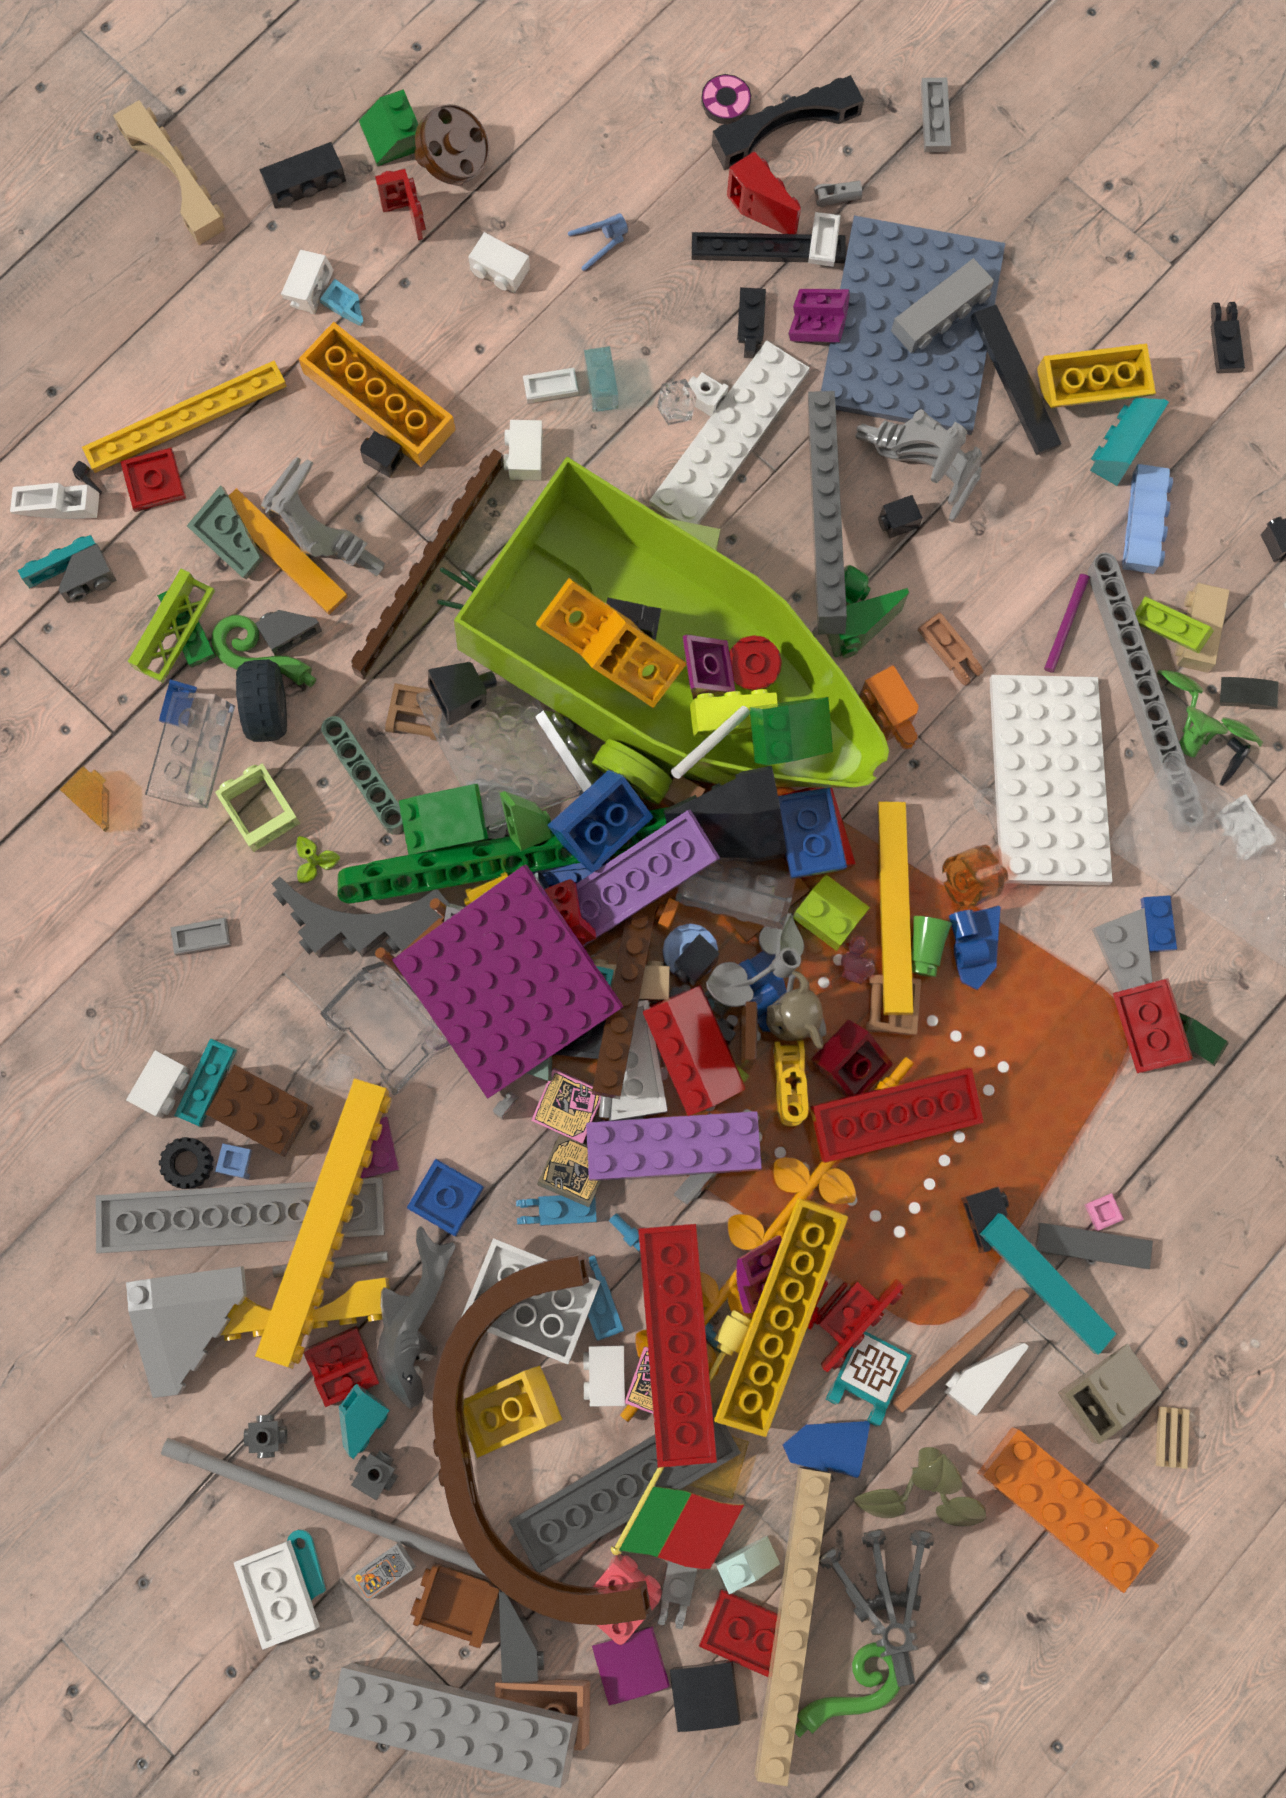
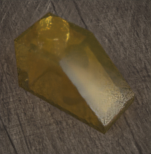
M83 766L60 791L106 832L109 829V790L103 785L106 779L95 769L90 773Z

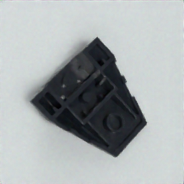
M772 766L743 771L735 775L736 779L724 785L718 783L712 786L711 791L699 797L693 795L664 810L666 824L687 810H691L720 857L719 860L759 863L785 858L786 856L781 809Z

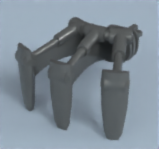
M877 1529L865 1532L862 1537L863 1545L866 1544L867 1548L872 1547L877 1570L875 1576L879 1594L875 1595L874 1599L868 1598L865 1600L855 1583L853 1584L838 1563L842 1559L840 1557L842 1553L839 1548L832 1547L819 1557V1564L827 1570L831 1567L834 1569L846 1587V1593L856 1606L853 1610L861 1623L869 1619L874 1626V1629L871 1630L872 1635H881L882 1639L878 1640L876 1645L885 1650V1652L880 1654L881 1658L891 1656L898 1687L916 1684L909 1652L919 1650L918 1646L912 1644V1641L918 1639L917 1633H910L909 1629L917 1626V1622L911 1620L912 1610L919 1611L921 1596L917 1595L921 1578L919 1572L924 1548L930 1549L935 1539L933 1534L928 1531L915 1530L911 1533L910 1541H912V1545L917 1546L912 1572H909L906 1592L901 1591L900 1594H896L895 1591H890L887 1571L884 1570L879 1546L884 1544L886 1534L883 1530ZM893 1607L905 1608L903 1624L897 1623ZM886 1609L889 1622L886 1629L874 1614L878 1610ZM893 1629L900 1630L905 1637L904 1644L900 1647L891 1645L888 1640L889 1631Z

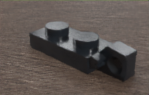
M740 287L737 340L738 343H745L744 358H754L756 344H762L766 289Z

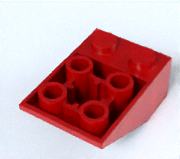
M754 151L729 167L727 197L741 215L782 234H797L801 206L795 197H791L786 191L783 181L773 175L764 158H760Z

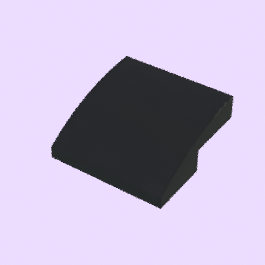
M733 1661L708 1662L698 1666L673 1667L670 1669L678 1732L716 1729L741 1724Z

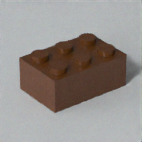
M234 1064L207 1110L206 1115L277 1154L286 1157L313 1107Z

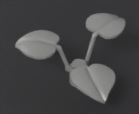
M792 913L775 918L763 928L759 935V944L763 952L768 955H776L768 968L747 980V973L744 968L733 962L722 963L712 971L706 984L707 989L716 1000L732 1007L744 1006L746 1001L750 1002L753 998V991L749 985L754 984L770 972H773L779 978L789 977L787 992L792 991L794 979L796 978L792 972L800 965V956L804 950L803 939L795 925ZM824 1018L818 1029L822 1037L826 1035Z

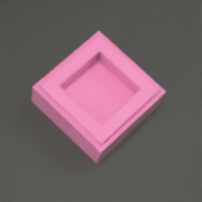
M1112 1193L1084 1204L1096 1231L1124 1220Z

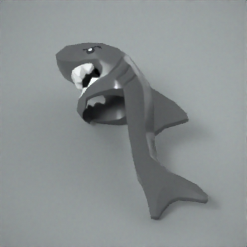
M422 1226L416 1230V1243L423 1264L421 1280L414 1292L409 1296L399 1295L383 1287L380 1304L384 1328L377 1349L378 1367L389 1388L409 1409L418 1406L424 1395L422 1385L423 1371L419 1366H413L415 1359L430 1361L437 1355L438 1347L434 1348L418 1329L436 1298L444 1279L445 1270L456 1248L453 1242L441 1245L433 1243Z

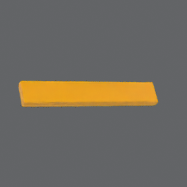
M237 488L229 494L256 546L328 615L348 598L347 594Z

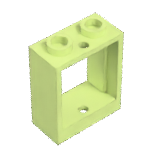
M263 763L258 766L252 765L244 770L242 776L235 780L225 781L220 785V789L215 792L253 852L301 824ZM265 779L285 812L249 833L230 800Z

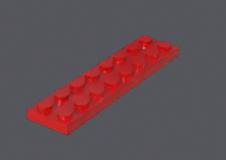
M696 1224L639 1228L657 1467L717 1463Z

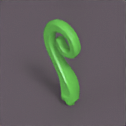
M231 615L223 618L214 627L212 646L217 657L227 666L237 670L246 661L270 659L279 665L281 674L287 676L296 684L302 685L305 683L309 687L315 684L316 678L311 675L312 668L296 658L284 655L246 658L236 655L228 648L226 637L232 629L238 627L247 630L248 635L243 640L239 638L233 639V648L245 652L257 645L259 630L250 618L242 615Z
M876 1642L861 1647L856 1652L852 1661V1672L856 1681L870 1688L877 1686L883 1679L879 1671L867 1673L864 1668L865 1662L869 1658H881L880 1654L885 1652L884 1648L877 1647ZM891 1656L881 1658L889 1667V1675L884 1685L878 1691L863 1697H825L809 1703L797 1715L799 1721L796 1723L795 1734L799 1738L807 1730L813 1734L823 1723L832 1717L869 1713L887 1705L901 1688L897 1685Z

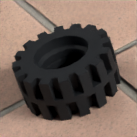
M189 1137L174 1139L161 1152L160 1156L162 1157L159 1160L161 1170L159 1171L164 1176V1180L174 1187L193 1189L196 1186H201L205 1180L209 1179L210 1171H213L214 1166H212V1162L214 1160L213 1156H211V1151L204 1143L197 1139ZM185 1151L194 1153L198 1160L197 1168L189 1175H181L175 1168L176 1158Z

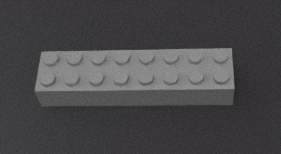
M350 1663L341 1667L328 1730L561 1788L568 1781L580 1717L357 1663Z

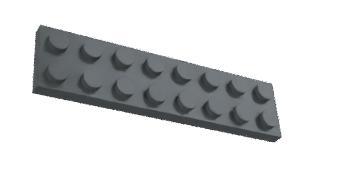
M713 1402L712 1413L717 1463L664 1467L655 1484L656 1487L680 1490L741 1454L726 1425L714 1421L717 1409ZM655 1434L509 1520L536 1572H543L631 1518L658 1468Z

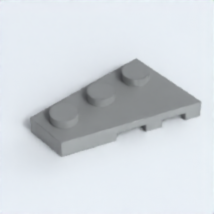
M1145 908L1092 929L1119 991L1153 982Z

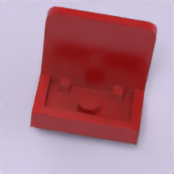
M406 169L386 171L381 175L375 176L383 213L408 206L418 241L423 240L422 231L426 230L423 219L422 206L416 195L417 190L414 179H408Z
M572 879L565 880L544 890L582 946L596 939L595 929L581 917L577 887Z

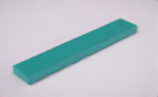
M998 1213L980 1235L1094 1354L1099 1355L1114 1338L1116 1332L1003 1214Z

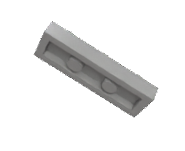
M922 78L921 101L924 152H949L951 148L947 78Z

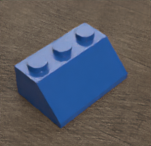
M608 770L547 826L561 844L585 868L593 873L646 825L653 816L624 776Z

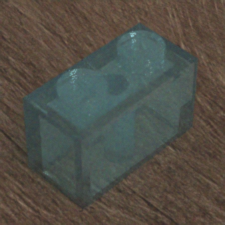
M610 346L584 350V365L592 412L618 409V390Z

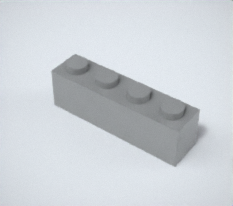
M973 258L894 319L891 332L910 353H913L918 348L924 349L937 333H945L951 327L954 320L958 317L963 319L968 315L972 306L976 303L982 304L991 295L990 290L994 280Z

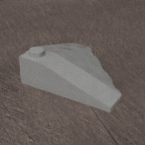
M244 1266L126 1282L128 1312L153 1398L180 1395L186 1387L183 1380L189 1371H197L208 1354L205 1350L212 1337L219 1338L231 1320L227 1317L234 1304L241 1305L247 1296Z

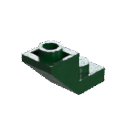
M1179 1012L1192 1056L1215 1066L1229 1042L1194 1018Z

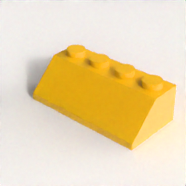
M1147 343L1048 355L1043 357L1037 367L1041 393L1051 408L1153 396L1156 394Z

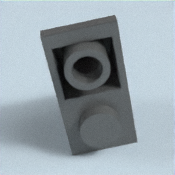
M98 544L72 555L58 589L67 603L80 601L87 594L95 590H104L111 583L117 581Z

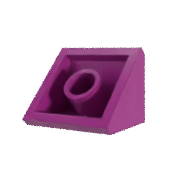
M684 635L683 642L693 700L700 694L712 693L714 697L724 696V693L735 691L728 641Z

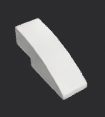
M60 483L13 487L10 512L17 515L42 518H97L100 493L89 485L64 487Z

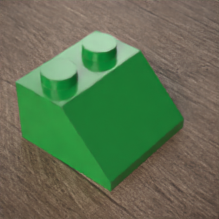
M404 89L380 97L359 120L377 166L415 153V133L418 126V121Z

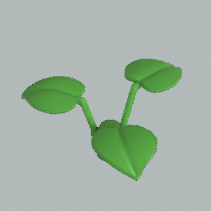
M1158 670L1157 674H1162L1173 685L1188 691L1192 696L1191 705L1186 708L1188 717L1186 725L1182 730L1184 735L1179 741L1183 754L1195 758L1203 744L1207 745L1217 734H1227L1228 730L1238 737L1257 742L1259 747L1262 746L1263 741L1242 722L1223 717L1221 720L1223 723L1195 708L1198 693L1202 694L1203 689L1192 678L1175 671Z

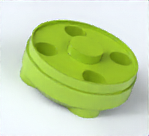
M607 739L592 761V764L604 773L610 770L623 775L638 796L657 805L665 797L672 783V779L646 757L611 739Z

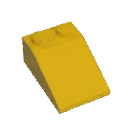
M541 1365L518 1373L464 1399L466 1432L477 1458L563 1420Z

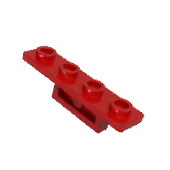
M895 1279L878 1299L856 1280L818 1322L826 1332L839 1342L821 1362V1366L826 1372H829L831 1368L836 1370L845 1360L844 1354L850 1347L856 1348L865 1337L864 1331L870 1325L874 1327L880 1322L884 1316L882 1311L889 1304L894 1305L902 1297L903 1292L901 1290L904 1288V1285L898 1279Z

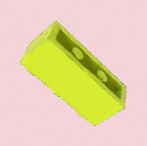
M767 689L751 691V694L741 695L740 691L727 692L721 697H714L712 693L697 695V698L690 704L693 737L710 736L742 706L747 707L750 711V707L777 704L776 692L768 693ZM750 714L729 734L752 733Z

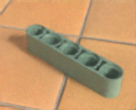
M337 716L328 717L323 721L321 728L327 743L384 829L392 835L402 833L404 828L399 803L345 722ZM332 728H342L338 736L329 735ZM348 749L357 750L352 758H344L343 755ZM362 771H370L371 776L367 780L358 779V775ZM382 792L386 794L382 802L375 803L372 801L376 793ZM397 814L401 817L397 824H387V819L391 815Z

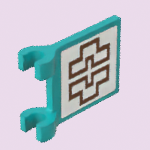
M864 1331L865 1337L856 1348L850 1347L825 1400L834 1405L839 1404L844 1390L874 1406L866 1421L877 1427L881 1425L885 1417L888 1405L912 1355Z

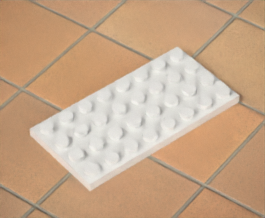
M991 675L989 680L1000 883L1110 885L1112 883L1098 677Z

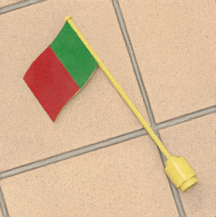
M735 1310L732 1311L730 1316H726L714 1340L719 1342L716 1348L720 1349L721 1352L709 1372L710 1383L726 1353L732 1356L734 1351L740 1353L752 1321ZM664 1467L657 1468L615 1547L611 1546L612 1554L620 1555L621 1551L647 1554L685 1567L710 1569L744 1504L722 1503L685 1490L656 1487L655 1484Z

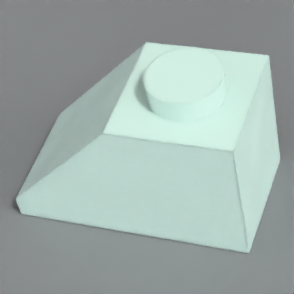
M768 1536L715 1561V1564L728 1593L731 1594L757 1581L780 1565V1562Z

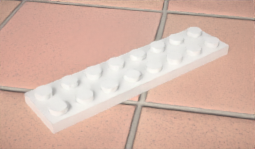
M766 340L649 500V505L670 519L699 525L805 379L810 368Z

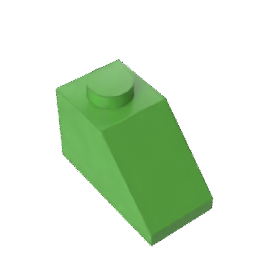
M503 791L499 793L510 838L521 851L551 838L550 829L547 826L551 819L547 811H542L535 802Z

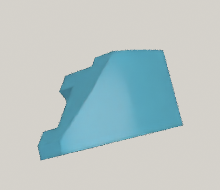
M334 279L320 298V303L343 318L361 326L363 324V316L361 315L358 294Z

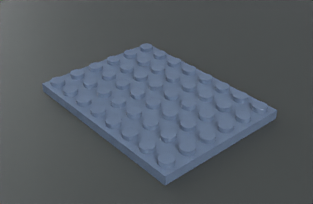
M854 215L840 289H849L850 292L848 311L840 342H830L821 391H835L836 410L906 423L913 419L915 412L922 409L930 417L938 421L946 430L951 428L954 422H957L966 429L968 435H972L987 350L971 316L976 311L995 305L1005 243ZM974 258L994 280L990 290V297L982 304L976 303L972 306L971 311L963 319L958 317L954 320L951 327L945 333H937L924 349L918 348L913 353H910L891 332L894 319Z

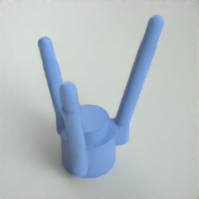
M621 213L568 232L569 236L602 228L605 237L613 239L582 266L581 269L583 271L592 266L616 244L624 241L622 235L628 232V227Z

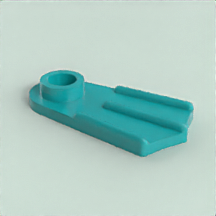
M298 1529L288 1536L287 1541H291L308 1594L312 1600L324 1593L326 1587L313 1537L308 1531ZM298 1538H302L305 1541L304 1548L298 1546Z

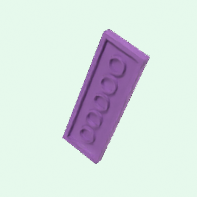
M687 810L576 884L581 917L595 929L596 939L720 859L692 811ZM591 940V941L587 942L585 945H583V947L586 946L587 944H589L590 942L594 941V940Z
M757 1111L586 1123L590 1181L761 1170Z

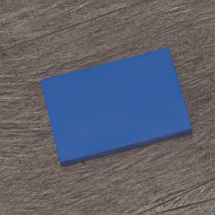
M821 788L778 796L787 852L786 857L791 879L845 870L847 865L831 789Z

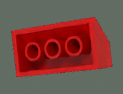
M701 985L653 1004L642 1011L688 1116L713 1107L746 1089Z

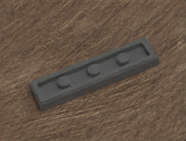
M1038 1223L1035 1248L1038 1252L1148 1270L1151 1264L1153 1241Z

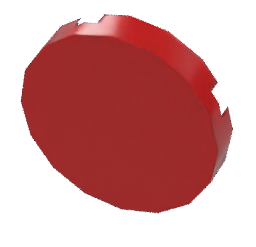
M756 635L744 637L729 651L734 682L745 690L766 689L775 683L780 675L782 667L780 652L774 643L765 637Z

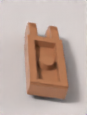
M941 612L918 627L917 631L949 670L953 671L961 684L966 686L971 681L969 675L960 665L964 661H966L967 666L976 676L984 673L982 666L973 656V651Z

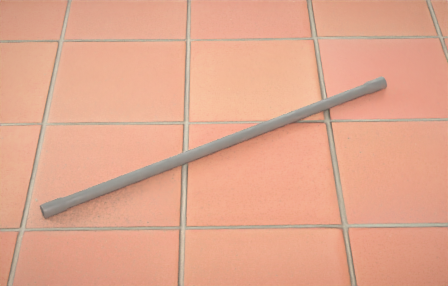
M167 1438L161 1451L163 1456L197 1466L485 1575L468 1552L200 1452L176 1440Z

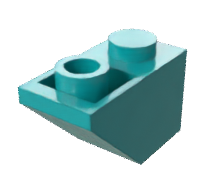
M357 1383L338 1407L343 1448L352 1459H355L358 1453H362L367 1448L371 1435L376 1429L384 1425L388 1417L387 1414L390 1411L383 1401Z

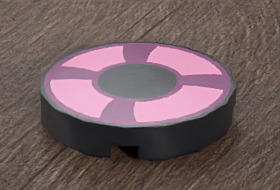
M722 74L707 81L702 90L701 105L709 119L721 124H731L747 115L750 110L752 95L749 86L744 80L735 75Z

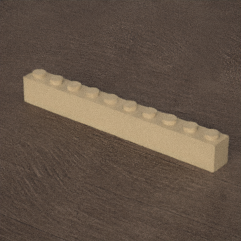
M798 1467L754 1773L759 1782L788 1786L831 1473Z

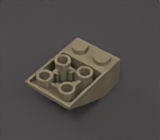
M1125 1344L1057 1393L1089 1440L1093 1443L1101 1444L1127 1425L1162 1392L1130 1346Z

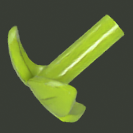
M298 836L296 842L297 853L299 857L308 861V863L298 868L297 880L299 883L312 881L317 876V865L328 870L339 862L340 856L336 852L325 850L317 856L316 844L306 837Z

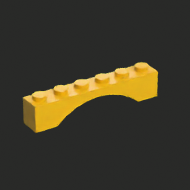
M389 1278L357 1281L346 1293L333 1302L314 1309L311 1318H314L312 1329L328 1327V1321L339 1320V1325L357 1323L356 1317L368 1316V1322L383 1320L380 1306L381 1291L383 1287L390 1289ZM246 1297L241 1305L234 1304L227 1315L231 1320L220 1336L224 1335V1341L242 1339L241 1333L253 1331V1337L262 1336L271 1309L258 1305Z

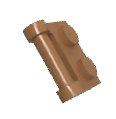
M394 683L385 731L390 733L400 731L430 737L431 740L439 741L444 716L431 690ZM400 713L433 719V725L427 726L399 721L397 716Z
M870 975L869 984L872 985L870 1018L869 1022H866V1030L873 1033L916 1036L921 979L912 978L913 1014L889 1015V1022L882 1023L880 1021L883 975Z

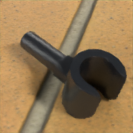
M78 461L72 468L75 478L98 491L100 496L102 491L87 476L91 469L85 463Z

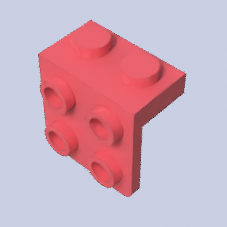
M622 1554L615 1555L607 1570L592 1586H614L646 1580L651 1610L656 1607L662 1596L659 1582L652 1576L643 1574L631 1557L623 1556ZM644 1620L597 1626L613 1641L622 1645Z

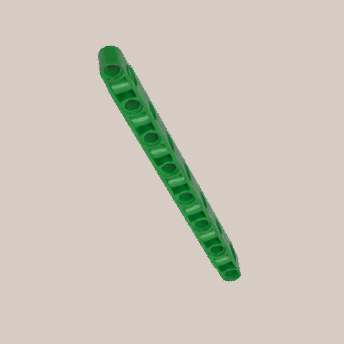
M669 807L650 810L649 812L653 818L610 857L621 855L665 826L664 810ZM550 829V839L523 851L508 836L346 867L338 873L337 896L339 900L347 904L381 900L495 879L504 872L509 876L523 865H527L531 872L580 862L561 844Z

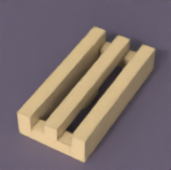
M1158 1406L1156 1466L1188 1469L1190 1409ZM1166 1413H1171L1169 1461L1165 1460ZM1178 1414H1181V1415H1180L1179 1462H1177V1461H1176V1455H1177Z

